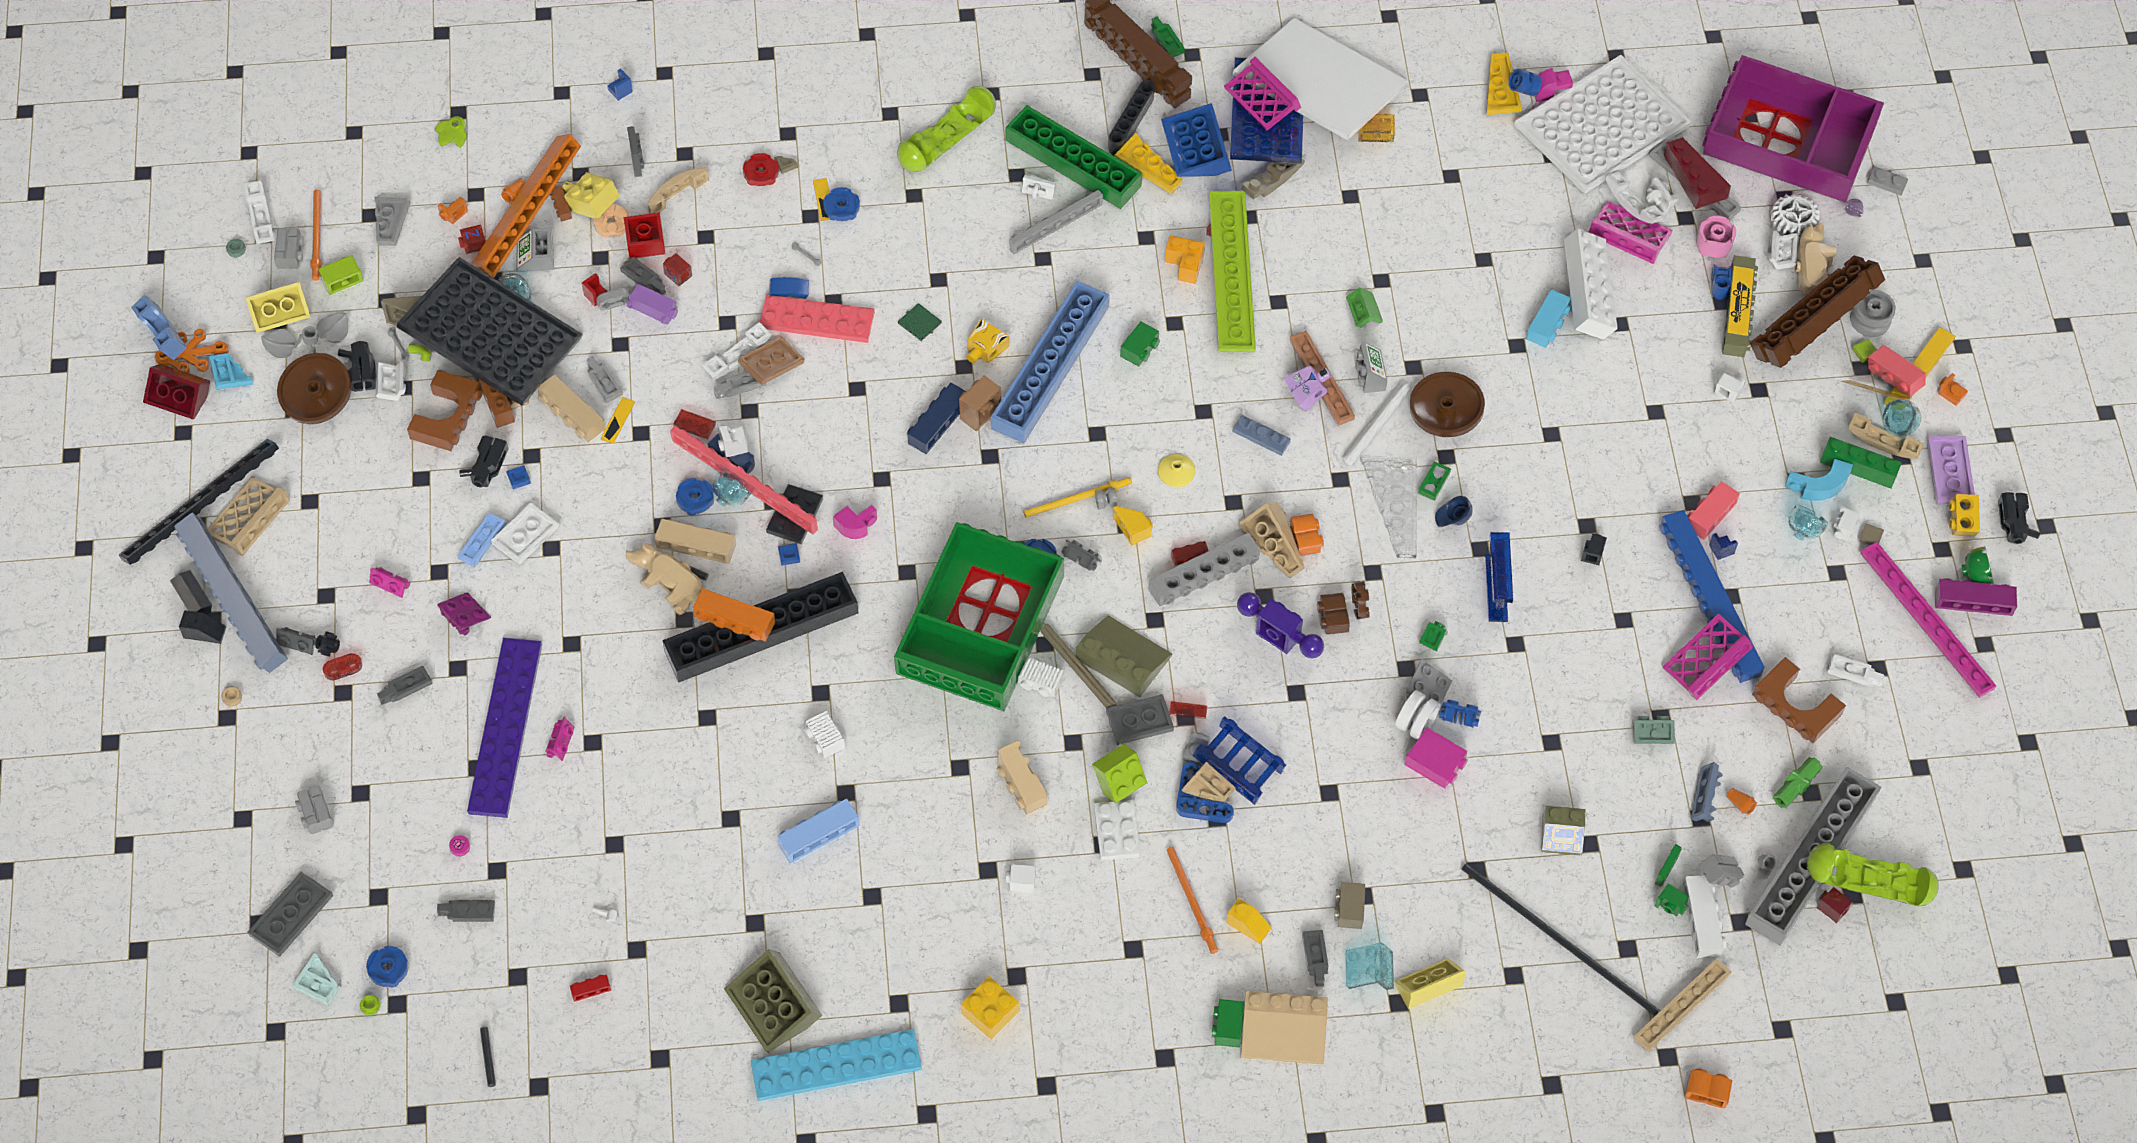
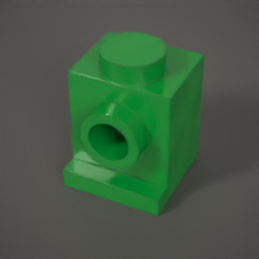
M1668 883L1658 896L1654 907L1659 908L1661 906L1664 911L1677 917L1679 914L1683 915L1689 905L1686 903L1689 896Z

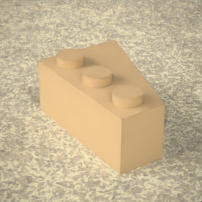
M1017 740L998 750V767L996 770L1000 778H1004L1007 782L1006 787L1009 793L1015 795V801L1019 809H1023L1027 815L1046 806L1048 795L1037 774H1034L1030 769L1028 757L1024 758L1020 752L1021 743Z

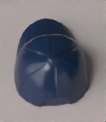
M1465 496L1454 497L1437 510L1435 514L1437 526L1445 527L1452 524L1457 526L1465 524L1472 516V504Z

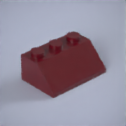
M163 364L152 366L149 368L143 403L195 419L207 399L210 380Z

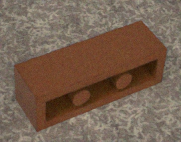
M562 186L553 188L552 194H550L551 200H554V209H557V218L560 217L561 222L572 219Z

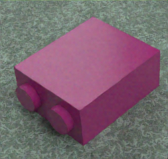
M1427 727L1407 754L1405 766L1445 789L1449 783H1454L1458 776L1456 774L1459 769L1463 770L1467 764V750Z

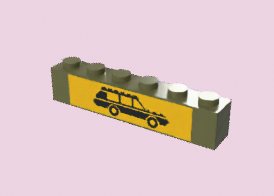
M1734 255L1732 260V276L1728 292L1722 352L1724 355L1745 357L1746 351H1750L1751 340H1748V338L1751 336L1753 329L1750 321H1753L1754 310H1751V306H1754L1756 297L1753 295L1757 285L1754 277H1757L1758 266H1755L1756 258Z

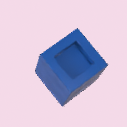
M621 68L617 70L619 79L607 85L609 92L618 101L633 92L631 78Z

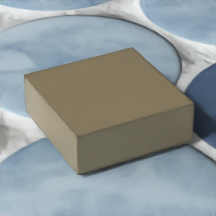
M1866 523L1859 541L1868 545L1876 542L1879 543L1884 529Z

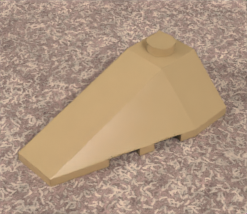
M1278 502L1264 504L1239 522L1245 534L1249 532L1257 546L1261 549L1260 551L1272 559L1273 563L1289 578H1292L1305 568L1288 520Z

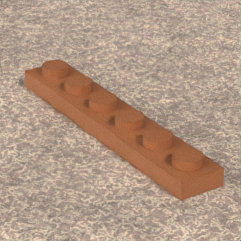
M1307 331L1290 336L1289 341L1304 367L1311 366L1317 373L1324 368H1327L1329 371ZM1331 374V377L1323 382L1327 388V393L1322 399L1337 426L1354 420L1355 415Z

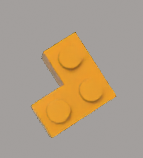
M1169 236L1165 250V262L1180 265L1178 280L1196 284L1204 257L1205 242Z

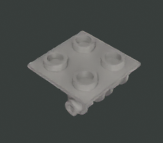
M1421 659L1407 687L1406 697L1409 698L1415 690H1418L1425 694L1426 702L1433 699L1442 704L1453 680Z

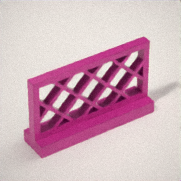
M1253 57L1250 60L1251 64L1224 85V88L1268 131L1292 110L1297 112L1301 105L1298 98L1256 57ZM1251 71L1255 74L1254 79H1245L1246 75ZM1264 83L1265 89L1256 90V85ZM1235 84H1241L1240 90H1232L1231 87ZM1244 84H1253L1252 90H1244ZM1252 94L1251 101L1242 100L1243 95ZM1255 94H1264L1263 100L1254 101ZM1267 94H1275V100H1266ZM1278 104H1285L1287 106L1283 111H1277ZM1253 105H1262V110L1253 111ZM1274 105V111H1265V106ZM1273 115L1272 120L1267 124L1263 121L1264 116Z
M1607 201L1598 216L1593 219L1589 229V233L1605 238L1606 243L1652 264L1656 261L1658 254L1673 231L1658 223L1651 224L1639 220L1626 209ZM1609 208L1615 211L1616 213L1609 214L1607 209ZM1623 217H1629L1632 221L1625 222ZM1619 218L1620 222L1613 223L1612 219ZM1644 224L1648 228L1642 229L1640 225ZM1628 226H1635L1637 230L1630 231ZM1656 232H1662L1666 235L1658 236ZM1652 233L1653 237L1646 238L1645 234Z
M1718 614L1662 667L1694 699L1698 700L1747 654L1753 646L1745 635H1742ZM1719 621L1724 624V631L1713 632L1714 626ZM1724 635V644H1713V636ZM1727 635H1736L1739 638L1735 643L1727 644ZM1703 636H1710V645H1699L1700 639ZM1723 648V654L1720 657H1713V649ZM1696 649V658H1685V653L1688 650ZM1699 649H1710L1709 657L1699 658ZM1709 661V667L1706 670H1699V662ZM1696 662L1695 671H1685V663ZM1674 663H1682V671L1673 672L1670 667ZM1685 675H1695V681L1688 685L1685 683Z

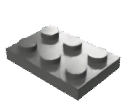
M1163 694L1106 708L1117 745L1174 731Z

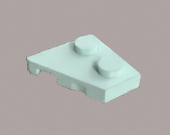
M315 953L292 985L294 989L328 1006L340 990L336 981Z

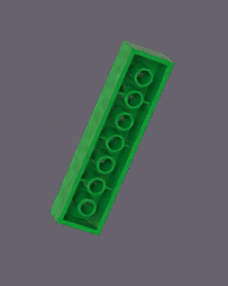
M1028 105L1005 127V141L1092 193L1099 190L1103 194L1104 200L1119 209H1122L1142 186V173Z

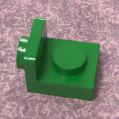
M1437 621L1434 624L1429 622L1419 643L1437 652L1445 635L1448 633L1444 629L1445 625Z

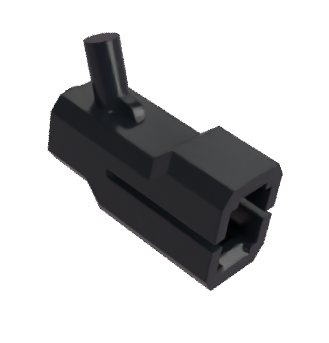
M357 341L352 343L351 351L339 349L338 356L349 358L350 362H352V367L348 370L352 381V391H363V382H365V390L376 389L375 359H373V353L370 352L368 342Z
M482 436L477 447L479 456L475 465L471 469L459 470L460 477L470 476L473 485L476 487H488L491 479L499 474L509 450L507 442L503 439L495 438L494 440L493 437Z
M2001 493L1998 500L2001 528L2007 533V541L2021 544L2025 542L2027 536L2038 539L2041 532L2030 529L2026 521V513L2029 509L2028 494L2016 493L2015 501L2014 493Z

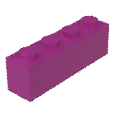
M1949 578L1939 579L1935 588V608L2013 616L2017 608V587L2007 584L1976 583L1968 580L1956 581Z

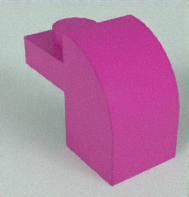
M1553 68L1539 73L1542 85L1539 93L1535 96L1536 102L1553 98L1556 90L1572 88L1573 81L1569 70L1554 72Z
M870 505L860 514L856 515L846 506L833 516V526L847 538H863L868 535L867 527L872 526L877 520V509Z

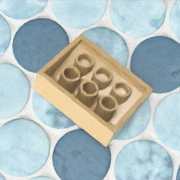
M1245 991L1241 1058L1324 1064L1328 997Z

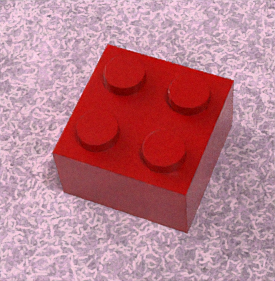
M660 212L623 217L629 259L632 257L641 258L666 254Z

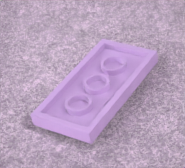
M1928 436L1927 444L1936 504H1949V501L1956 494L1975 495L1966 436Z

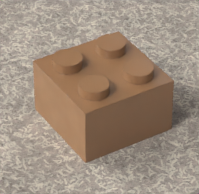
M985 375L980 380H976L967 392H963L959 398L960 420L977 432L991 418L1001 402V387Z

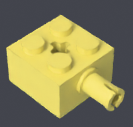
M587 172L576 184L566 181L562 186L563 191L566 193L564 197L572 212L598 219L620 196L611 179Z

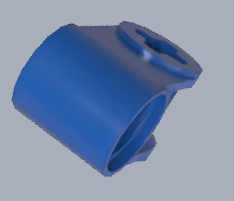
M1713 264L1711 281L1714 298L1723 300L1728 296L1731 285L1732 266L1726 268L1717 267V265Z

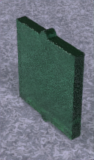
M919 303L910 311H907L906 315L898 321L900 326L920 341L929 334H933V331L942 323L939 318Z

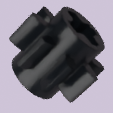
M325 631L324 635L317 637L315 647L319 649L318 652L321 655L330 657L331 653H336L339 650L340 641L337 639V635Z

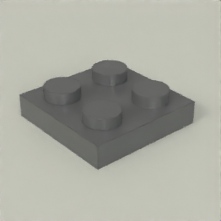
M634 126L627 127L634 175L639 177L642 176L641 169H644L639 133H635Z

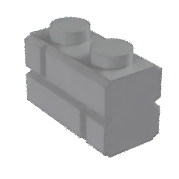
M298 228L277 229L274 261L278 269H298L299 261L303 260L301 246H304L305 241Z
M317 785L308 790L299 791L297 793L299 800H296L295 803L298 812H303L304 817L300 819L304 829L308 828L310 834L321 832V830L332 828L333 823L321 787Z
M1712 854L1699 865L1702 872L1706 874L1705 877L1709 884L1728 885L1731 888L1740 883L1739 880L1744 876L1742 869L1738 867L1739 864L1735 857Z

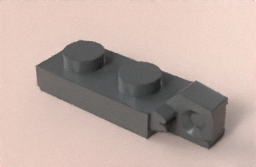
M632 257L620 267L621 272L637 284L661 295L666 293L665 285L662 284L659 275L635 257Z
M420 666L388 682V685L384 687L385 690L377 693L378 700L381 705L391 701H399L433 684L432 679L424 666Z
M451 900L449 903L437 904L438 916H447L453 922L494 921L495 900Z
M1323 930L1302 932V939L1309 975H1314L1316 986H1324V974H1328L1329 965Z

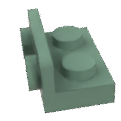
M1637 716V720H1632V724H1634V744H1675L1674 720H1669V716H1657V720H1649V716Z

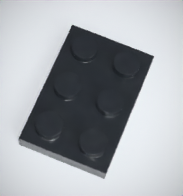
M790 484L787 485L783 493L788 501L798 504L803 511L816 516L823 501V495ZM776 510L766 528V533L801 545L808 532Z

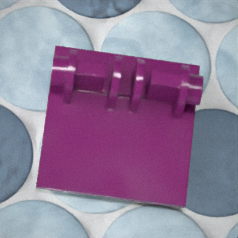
M468 592L437 604L441 615L453 627H456L459 634L464 636L470 632V626L491 618Z

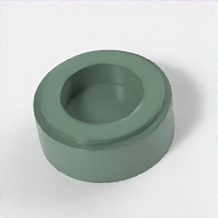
M233 239L226 245L229 256L234 258L242 256L246 251L244 242L239 239Z

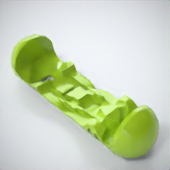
M982 86L969 88L965 99L960 104L952 105L949 113L943 116L935 126L928 127L922 133L915 132L908 141L904 140L899 144L897 158L901 166L910 172H920L926 169V167L994 114L996 101L993 94ZM970 114L975 119L970 121L966 118V116Z
M1823 843L1814 847L1807 859L1808 872L1819 883L1917 907L1930 904L1937 896L1939 889L1937 876L1927 867L1914 869L1910 864L1904 862L1870 861L1863 856L1851 854L1850 850H1834V846L1830 843ZM1834 866H1836V875L1831 874Z

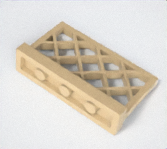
M251 478L208 527V530L214 540L235 549L237 554L243 556L290 500L284 489L280 487L276 489L255 478ZM254 485L259 487L258 491L249 493V490ZM272 493L268 499L263 498L264 494ZM260 496V501L250 502V498ZM247 499V504L237 505L240 501ZM261 506L257 512L252 513L251 508ZM248 509V515L239 517L238 512ZM235 513V518L226 520L229 514ZM249 520L245 526L240 527L239 522ZM236 523L235 529L227 531V525ZM223 527V532L213 533L216 528ZM237 534L232 541L228 540V536Z

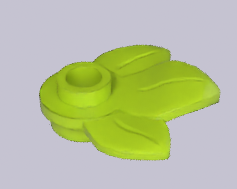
M455 116L436 125L434 130L440 133L438 136L440 146H445L452 141L459 148L464 145L467 134L464 131L466 124L463 118Z

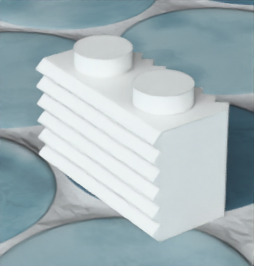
M1028 657L1018 676V684L1026 690L1033 689L1039 691L1042 696L1049 697L1050 695L1055 697L1063 681V670Z
M826 710L805 720L806 727L804 732L808 739H813V747L817 754L821 753L823 758H827L845 749L844 739Z

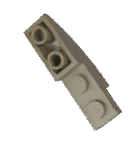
M1291 151L1268 164L1267 170L1244 182L1241 190L1245 191L1252 199L1260 195L1265 197L1292 177L1305 161L1294 151Z

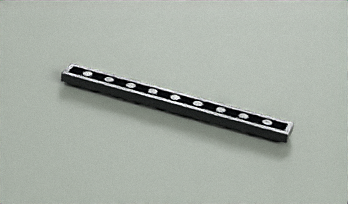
M266 439L119 554L121 560L129 565L138 562L141 556L152 551L159 542L169 538L171 533L176 530L174 526L192 512L198 515L201 509L212 504L222 493L229 491L233 484L243 480L247 473L257 469L265 459L272 457L279 449L277 444Z

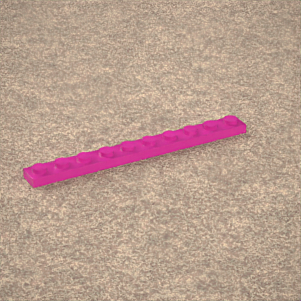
M1876 542L1863 549L1860 553L1976 695L1981 698L1995 690L1996 684L1879 543Z

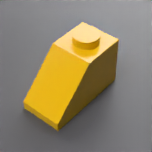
M1120 506L1113 507V518L1131 546L1151 537L1153 525L1143 512Z
M1240 898L1237 899L1227 914L1226 923L1259 944L1262 943L1272 928L1255 907Z

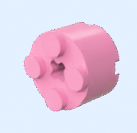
M1711 216L1701 223L1696 240L1701 255L1725 258L1731 251L1736 236V227L1729 222V219L1723 216Z

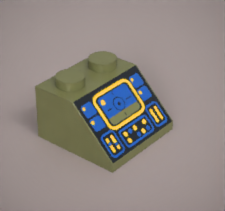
M1545 806L1542 816L1541 852L1582 855L1586 809Z

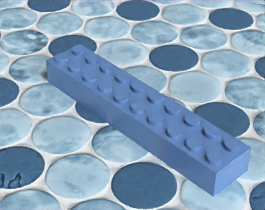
M1076 281L992 414V430L1021 443L1026 442L1108 310L1109 294Z

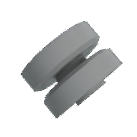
M1869 290L1870 294L1854 306L1850 321L1852 327L1858 333L1868 337H1878L1885 334L1890 328L1895 315L1896 305L1894 300L1885 292Z

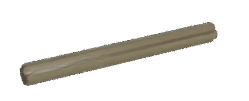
M1049 624L1042 626L1041 633L1099 701L1106 708L1117 706L1116 701Z

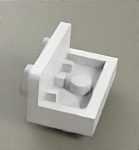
M1777 230L1773 231V237L1770 238V246L1772 248V251L1769 252L1770 263L1774 264L1776 270L1794 267L1796 261H1798V234L1779 236Z
M399 361L396 366L378 362L376 365L377 398L398 401L400 396L404 395L406 384H403V379L405 378L406 369L403 368V361Z

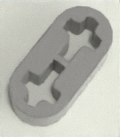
M619 288L599 295L596 301L599 309L609 310L627 304L631 293L628 288Z

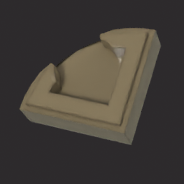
M783 156L774 157L782 174L798 168V163L794 159L783 158Z

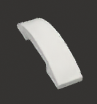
M1619 171L1606 176L1607 184L1615 198L1634 217L1651 224L1666 218L1655 205L1648 207L1628 188L1631 182Z
M262 181L243 184L256 244L275 241Z
M760 322L745 332L746 337L720 357L715 355L703 364L702 368L713 379L730 373L741 366L738 363L739 357L764 345L771 337V333Z

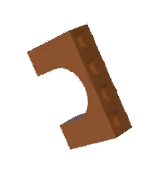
M437 370L430 384L433 395L454 401L458 404V408L452 416L443 420H434L414 414L407 431L411 440L452 451L454 445H457L459 442L461 431H464L467 426L469 416L474 413L476 402L482 397V390L478 381Z
M1784 657L1755 686L1752 696L1759 703H1763L1774 715L1783 719L1789 727L1798 731L1805 740H1809L1814 744L1841 717L1846 705L1833 694H1830L1819 706L1812 710H1799L1791 706L1784 696V690L1797 678L1800 668Z

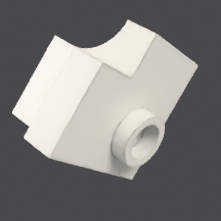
M725 423L718 424L720 437L718 444L720 451L725 452L726 458L748 452L747 441L742 427L729 428Z

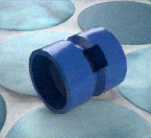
M1515 69L1509 77L1508 85L1512 91L1536 96L1541 89L1542 79L1539 74Z

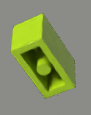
M352 255L318 269L321 280L329 295L363 282L361 270Z

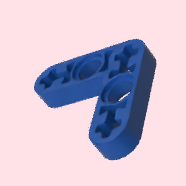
M1188 762L1184 764L1176 804L1178 815L1185 818L1219 823L1230 822L1234 815V809L1230 804L1197 799L1196 796L1182 791L1183 787L1190 781L1188 780L1189 769L1193 770L1192 777L1200 770L1196 763ZM1184 804L1188 805L1187 810H1183ZM1194 805H1197L1196 812H1193ZM1207 806L1211 811L1208 814H1203L1199 809ZM1214 808H1217L1216 815H1213ZM1223 810H1227L1226 816L1222 815Z

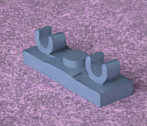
M1241 415L1232 431L1281 456L1291 442V439L1244 415Z
M1714 762L1700 769L1691 819L1694 821L1704 819L1706 822L1714 820L1710 813L1716 811V808L1711 804L1715 796V787L1721 785L1716 778L1718 779L1723 776L1718 771L1719 765Z

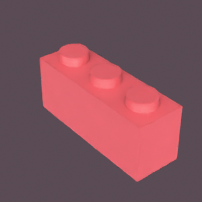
M1882 345L1868 357V369L1873 374L1881 377L1886 383L1897 388L1899 392L1911 397L1925 386L1926 373L1887 346Z
M1722 481L1717 487L1714 485L1710 489L1708 497L1706 499L1703 497L1697 505L1698 508L1695 511L1691 510L1687 515L1697 536L1703 540L1706 539L1737 504L1740 496L1739 492Z

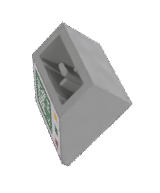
M551 227L533 228L519 239L516 256L517 272L553 270V235Z
M1360 342V349L1357 350L1358 360H1355L1356 371L1360 372L1358 376L1359 386H1363L1364 393L1386 391L1388 380L1381 350L1366 342Z

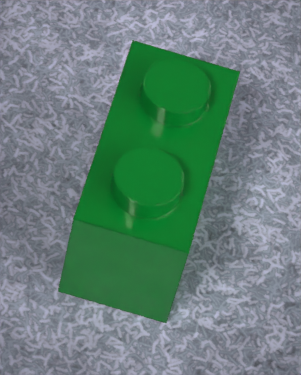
M1140 321L1121 345L1120 357L1139 367L1143 361L1146 362L1152 349L1158 347L1160 343L1159 331Z
M1219 999V1005L1214 1006L1213 1018L1217 1019V1025L1212 1026V1037L1215 1038V1045L1240 1047L1244 1001Z

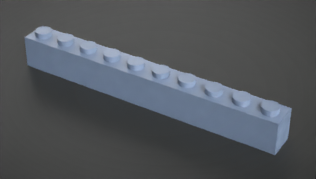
M192 512L174 526L178 532L176 536L182 543H185L186 552L195 559L193 561L194 565L199 571L203 572V580L208 585H211V593L220 600L219 606L225 613H228L229 622L238 629L236 632L238 637L246 642V650L252 656L254 655L256 666L260 670L264 669L270 673L288 660L203 520Z

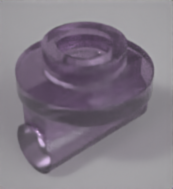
M1850 199L1846 203L1844 210L1850 216L1861 217L1864 212V206L1859 199Z

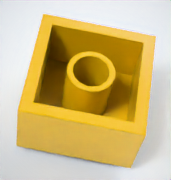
M990 976L961 1003V1014L990 1039L1019 1012V1001Z

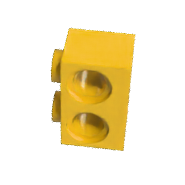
M1956 494L1949 501V511H1952L1949 528L1952 530V535L1976 536L1980 532L1979 495ZM1960 502H1964L1967 505V510L1960 507ZM1960 521H1965L1968 528H1963Z

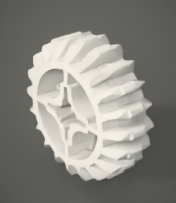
M1786 194L1784 198L1780 197L1774 203L1771 210L1773 227H1777V232L1782 231L1783 235L1797 233L1800 237L1808 226L1813 225L1815 227L1819 223L1820 211H1818V205H1813V200L1808 201V197L1802 198L1801 194L1798 196L1794 194L1788 196Z

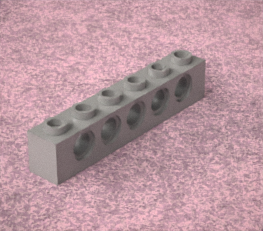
M1248 532L1149 579L1148 590L1159 606L1171 604L1175 599L1181 596H1188L1192 591L1198 588L1202 589L1215 580L1219 581L1225 575L1236 573L1248 564L1253 565L1259 560L1260 549Z

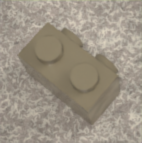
M1341 882L1340 889H1336L1335 901H1339V908L1335 907L1334 920H1338V927L1362 929L1364 922L1365 884Z

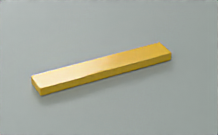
M1939 327L1912 364L1924 371L1927 377L1956 336ZM1894 388L1892 390L1893 393L1909 397L1906 394L1899 392L1897 388ZM1888 396L1884 404L1900 413L1910 399L1900 400Z

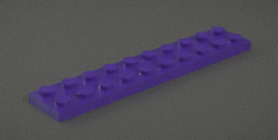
M503 638L467 809L470 815L508 818L542 649V641Z

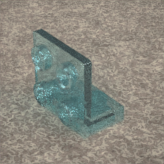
M1381 942L1346 950V987L1348 989L1378 983L1386 990L1394 989L1393 951Z

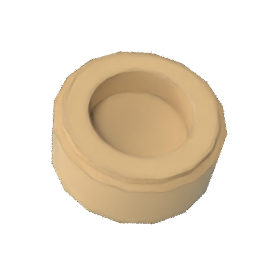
M227 687L221 694L223 703L229 707L237 706L242 701L241 691L237 687Z

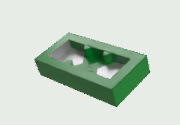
M1434 461L1418 490V494L1435 501L1451 473V468Z

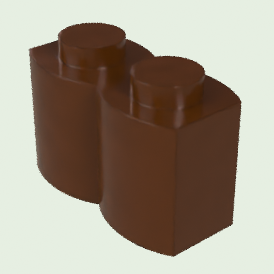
M1344 594L1320 595V601H1317V611L1322 615V618H1320L1321 629L1325 630L1326 635L1349 632L1350 622Z

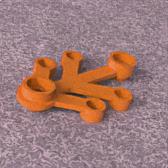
M197 329L194 331V338L186 345L187 348L174 360L159 350L155 354V361L157 364L170 365L186 373L190 372V367L187 363L189 362L196 366L199 371L205 372L209 368L207 360H199L194 356L213 353L214 355L227 354L229 349L227 344L222 341H217L214 346L195 348L201 341L206 339L205 331ZM178 332L180 337H184L182 341L185 344L188 340L186 334ZM182 358V359L186 360L187 362H181V363H180V362H178L176 359Z

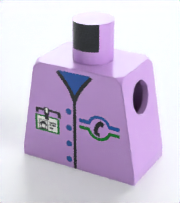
M1307 366L1286 376L1284 380L1298 405L1307 411L1327 393V388L1323 382L1329 379L1331 374L1327 368L1317 373L1314 368Z

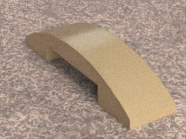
M705 167L692 169L665 182L651 197L648 203L649 214L664 210L666 208L665 201L691 185L695 190L709 181L708 170Z
M1856 412L1854 413L1848 429L1858 438L1887 453L1904 458L1918 459L1924 445L1923 442L1909 436L1903 439L1872 425L1871 419Z

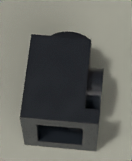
M1592 533L1591 539L1586 540L1581 561L1599 566L1607 537Z

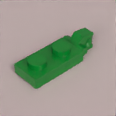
M1158 16L1152 18L1151 31L1160 46L1173 58L1185 53L1184 46L1170 25L1163 24Z

